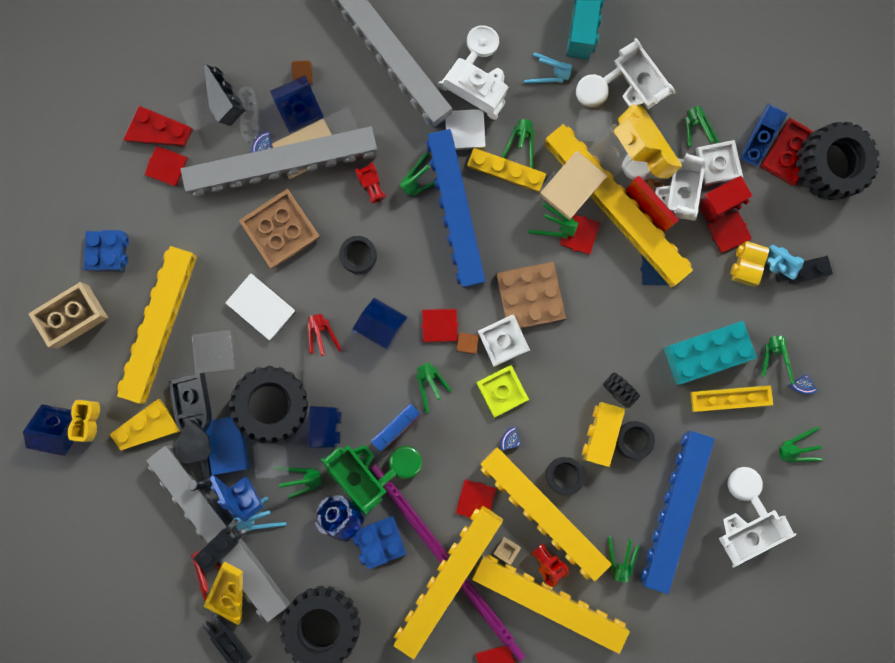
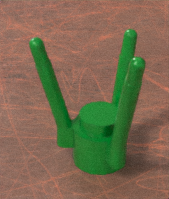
M702 106L689 109L687 111L688 117L684 118L687 128L688 147L692 146L691 123H693V126L702 125L710 143L714 141L716 144L719 143L714 130L706 118L705 112H703Z
M527 119L518 120V125L514 126L513 133L503 152L502 158L506 157L516 135L520 138L519 149H522L524 139L529 137L530 168L533 169L535 130L532 129V121Z
M428 152L424 154L412 170L402 179V182L399 183L407 196L411 194L416 196L419 192L435 186L433 181L418 189L416 188L419 186L416 180L430 168L429 165H426L414 177L412 176L429 156Z
M543 203V207L563 218L559 220L555 217L544 215V218L560 224L559 230L562 232L528 231L529 234L557 236L567 239L568 236H574L578 222L573 221L574 218L567 219L558 210Z
M773 336L769 338V343L765 344L766 351L761 377L764 378L766 375L771 351L773 355H783L790 383L794 385L795 381L787 353L786 339L784 336Z
M431 362L416 369L418 372L416 377L419 381L426 414L429 413L423 380L424 382L429 381L438 400H441V396L433 381L435 376L448 392L452 391L439 374L436 366L432 367Z
M817 426L791 440L782 442L783 446L779 447L782 460L788 463L823 461V458L799 457L801 453L822 449L821 445L803 449L793 445V443L811 435L820 428Z
M277 466L274 468L277 471L307 473L302 480L279 484L280 488L305 484L307 488L288 495L289 499L312 490H318L317 487L322 486L320 470L315 471V468L305 469Z
M608 536L610 563L612 564L610 573H614L613 579L616 581L629 582L640 546L636 545L630 564H628L633 541L630 538L624 563L619 562L615 566L612 537Z

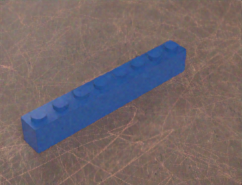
M447 129L428 134L429 140L426 141L428 153L432 152L433 159L430 160L432 171H436L437 174L434 182L436 189L440 190L442 196L438 198L441 209H445L446 216H443L445 228L449 227L450 235H447L449 247L453 246L454 254H451L453 265H457L459 273H455L458 285L461 284L463 288L485 284L486 279L452 131Z
M687 431L682 436L681 445L683 446L681 453H678L676 456L675 464L677 466L669 479L671 486L669 491H666L663 499L665 506L658 515L659 526L653 532L652 541L654 542L652 549H649L646 555V560L648 561L646 569L643 568L640 575L641 584L647 588L669 595L715 438L694 431Z

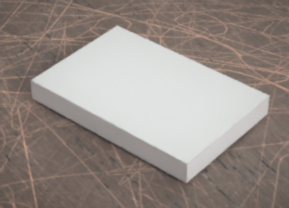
M250 274L226 301L229 307L270 341L296 312L253 274Z

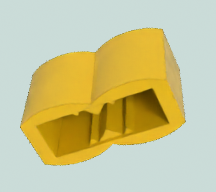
M748 241L739 245L736 250V256H738L737 263L733 264L730 272L733 275L732 280L752 287L758 286L762 278L769 248Z
M76 400L71 410L73 420L68 428L69 440L81 442L93 441L97 433L96 421L100 415V404L94 401Z

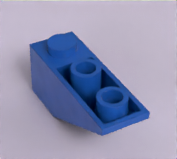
M767 103L740 159L758 167L788 115L785 110Z

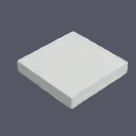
M483 110L452 111V114L445 118L446 130L451 129L456 150L485 149Z
M735 140L697 147L695 149L697 157H707L703 176L704 186L731 181L740 175L743 178Z
M514 314L478 331L494 367L530 351Z

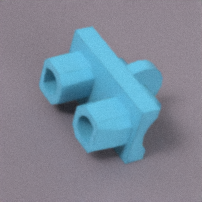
M769 246L766 264L770 266V271L773 273L779 271L792 280L795 279L799 270L802 269L804 259L799 256L793 257L783 247Z

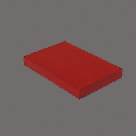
M792 118L787 119L760 168L794 187L799 180L798 172H800L799 167H796V161L799 160V157H797L798 150L802 149L801 143L803 140L807 139V136L814 131Z
M640 176L636 177L625 189L626 195L638 203L640 211L643 214L646 213L652 219V224L656 229L659 228L665 233L679 221Z

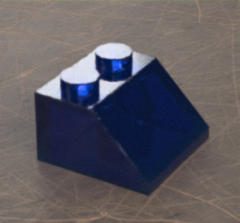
M302 76L270 91L289 133L324 118L306 76Z
M373 298L361 313L353 330L382 348L389 350L408 317L378 299Z
M41 404L23 431L26 448L65 456L74 442L68 438V428L73 420L71 410Z
M310 406L309 448H336L337 444L341 443V432H338V424L342 423V412H339V408Z

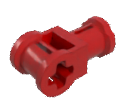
M373 162L360 170L355 169L361 186L369 194L371 204L378 203L386 198L385 193L382 192L379 186L381 183Z
M543 543L530 554L540 563L541 566L538 570L541 572L544 581L553 587L558 584L561 578L568 576L569 569L564 562L560 561L557 555L552 557Z

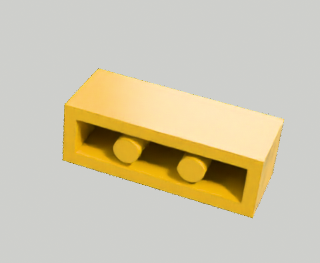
M600 402L598 406L595 405L592 415L595 417L593 425L590 424L587 436H590L588 444L585 443L582 450L583 460L610 467L625 413L624 408Z

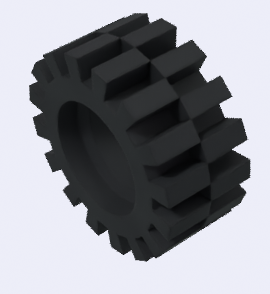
M615 372L603 383L605 389L626 408H630L640 398L636 389Z

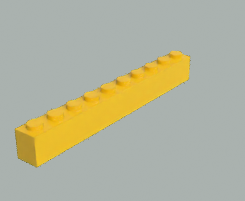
M562 124L545 139L544 145L563 166L578 151L607 175L590 197L671 288L693 271L689 260L680 256L677 247L664 238V232L659 228L656 229L652 224V219L646 213L643 214L640 211L638 203L626 195V190L622 185L616 184L613 180V175L600 166L599 159L587 151L588 148L582 141L579 142L576 139L575 133L570 127Z

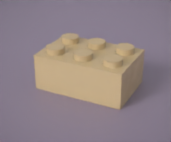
M81 282L28 313L48 348L54 349L61 348L108 319L90 286Z

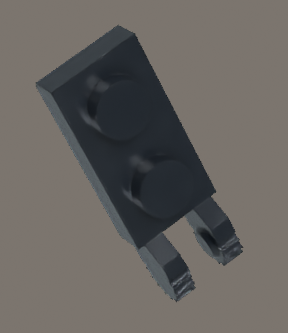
M237 519L222 529L193 558L206 573L224 558L248 532L246 528L241 529L234 538L229 534L238 525L239 521Z
M216 613L213 615L214 621L221 629L217 633L209 621H205L202 624L211 637L210 640L227 663H246L251 659L250 653L230 626L226 625L222 616Z

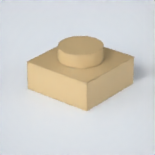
M503 536L493 554L511 565L521 547Z

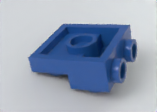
M120 230L86 231L83 270L125 272V267L128 265L126 247L129 246L127 233Z
M394 516L355 529V535H352L355 546H360L362 554H359L362 566L366 565L367 569L407 554Z

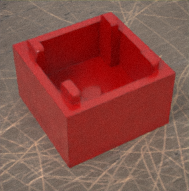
M740 175L705 194L699 200L698 207L707 223L710 221L715 223L718 221L717 217H724V214L734 208H737V210L742 209L741 204L747 205L750 203L749 199L753 195Z

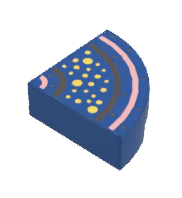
M269 131L262 133L255 139L252 145V153L272 148Z
M807 374L796 379L794 385L788 384L792 390L801 394L817 392Z
M515 426L509 428L504 433L501 439V451L520 446Z

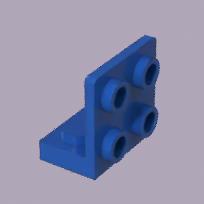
M214 475L210 477L212 482L211 488L219 497L217 500L219 505L224 510L228 509L234 518L238 517L245 522L264 508L248 477L245 476L230 488Z

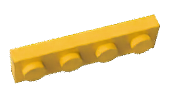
M473 148L467 164V168L538 193L546 176L544 172Z
M771 385L690 392L692 412L773 405Z

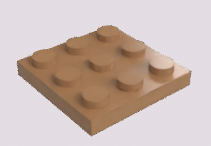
M288 189L239 220L270 269H274L321 238Z
M554 262L496 273L505 318L514 314L520 328L566 319Z

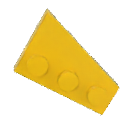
M157 399L109 435L120 450H126L180 432L164 403L161 399Z
M224 562L203 606L237 625L242 621L243 571Z

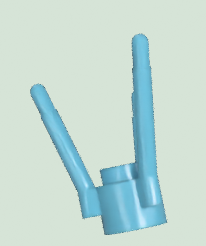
M534 53L535 57L540 58V62L555 67L554 75L557 78L524 80V83H563L564 79L569 80L572 65Z
M264 497L263 499H261V502L264 503L265 501H267L268 497ZM270 511L253 515L245 522L238 517L234 518V520L237 519L239 521L236 526L238 531L244 528L247 531L280 527L286 526L287 523L278 522L252 525L254 520L269 515Z

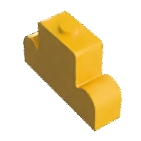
M632 104L618 118L620 125L614 132L633 161L647 162V166L654 176L669 179L682 167V164L644 106Z

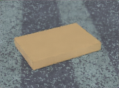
M321 119L272 143V146L275 148L332 134L324 119ZM306 168L299 169V170H298V171H299L298 174L287 175V176H288L289 179H291V178H293V177H295V176H297V175H299V174L305 172V171H306Z
M576 151L539 195L570 220L607 175Z

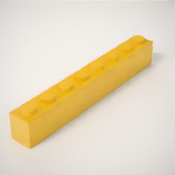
M173 246L166 250L163 257V267L157 273L158 281L156 287H153L151 290L150 304L144 310L145 318L143 324H140L137 330V341L133 343L130 350L132 355L124 367L125 374L123 380L117 386L118 397L139 404H146L197 259L195 254Z
M498 447L480 463L482 466L480 470L488 478L492 476L497 481L494 485L502 493L506 490L511 495L508 499L516 507L520 505L525 510L523 514L530 521L534 519L539 524L536 528L544 536L549 534L553 538L551 543L558 550L562 548L567 553L565 557L572 565L577 563L582 568L579 572L587 580L591 577L596 581L612 565Z
M484 506L480 510L475 509L470 517L472 523L469 527L464 526L459 534L461 540L458 544L454 542L448 551L450 554L447 561L443 559L437 569L440 573L436 578L432 576L426 586L429 590L425 595L421 593L415 603L418 607L415 611L410 610L404 621L407 624L404 629L400 627L394 635L396 641L393 646L413 660L502 524L503 519Z
M488 554L487 557L481 556L472 575L473 581L620 654L630 633L627 627H625L626 623L617 618L614 621L607 618L608 614L599 609L596 612L589 609L590 605L581 600H578V602L571 600V595L560 591V593L553 591V587L543 581L541 584L535 582V577L525 572L523 575L517 573V568L506 563L503 566L499 564V559Z

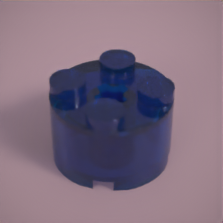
M341 495L326 497L316 510L317 521H315L317 529L338 541H349L364 523V516L358 507Z

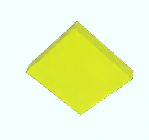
M512 365L476 382L494 418L529 400Z

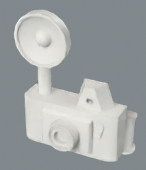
M477 26L469 31L467 36V46L471 51L470 55L466 60L458 58L445 78L438 82V87L444 91H451L485 111L491 119L497 120L498 113L505 105L504 97L509 88L503 83L504 73L499 68L486 73L472 64L478 56L488 57L497 51L499 36L496 31L488 26Z
M637 38L634 39V42L619 50L620 57L614 60L617 67L604 78L596 74L587 75L578 82L576 87L578 101L588 108L598 107L606 101L609 94L607 84L621 74L630 85L622 96L629 107L632 104L639 105L643 103L649 110L670 94L676 93L673 86L668 83L642 48Z
M686 153L684 159H678L682 167L672 175L671 186L656 187L655 193L677 218L695 221L698 214L707 157L701 158ZM629 154L625 157L623 171L628 178L634 180L640 176L645 181L653 176L647 166V162L633 161Z
M740 467L730 474L728 478L730 493L741 501L751 500L760 518L748 524L736 513L723 519L726 535L719 538L733 563L732 567H736L797 534L793 533L786 515L779 517L775 510L767 513L758 498L763 489V482L761 476L755 470L749 467Z

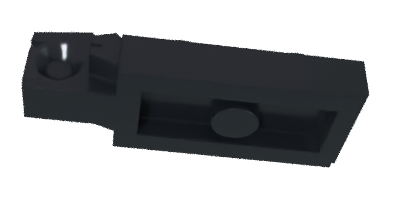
M827 255L804 261L802 269L799 270L797 277L793 280L782 273H778L775 276L777 282L788 280L789 284H796L829 276L833 272Z

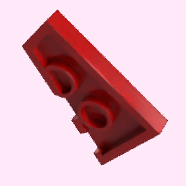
M139 106L123 140L129 143L142 142L143 144L156 143L185 147L193 129L190 126Z

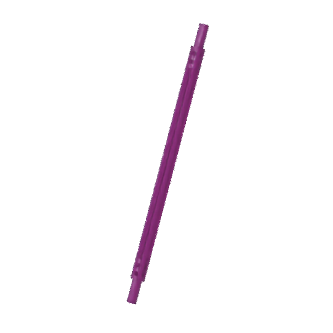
M377 465L370 469L377 480L384 476ZM390 480L383 486L388 497L440 563L443 559L447 561L450 557ZM466 578L460 589L504 646H508L516 658L522 661L526 656L513 641L514 637Z

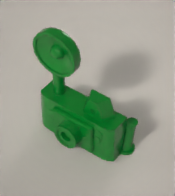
M349 445L343 449L338 447L325 459L321 458V461L328 473L358 510L363 512L365 516H368V512L383 501L381 496L386 493L383 488L385 484L395 476L403 480L411 479L420 472L422 457L414 447L405 445L394 449L388 461L390 471L378 481L367 469L374 455L366 445L351 449Z

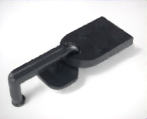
M197 373L169 381L175 422L181 431L176 442L178 457L185 464L200 461L203 481L192 479L188 484L190 491L209 489L212 485L209 459L212 449L210 437L206 433L211 424L212 412L205 373Z

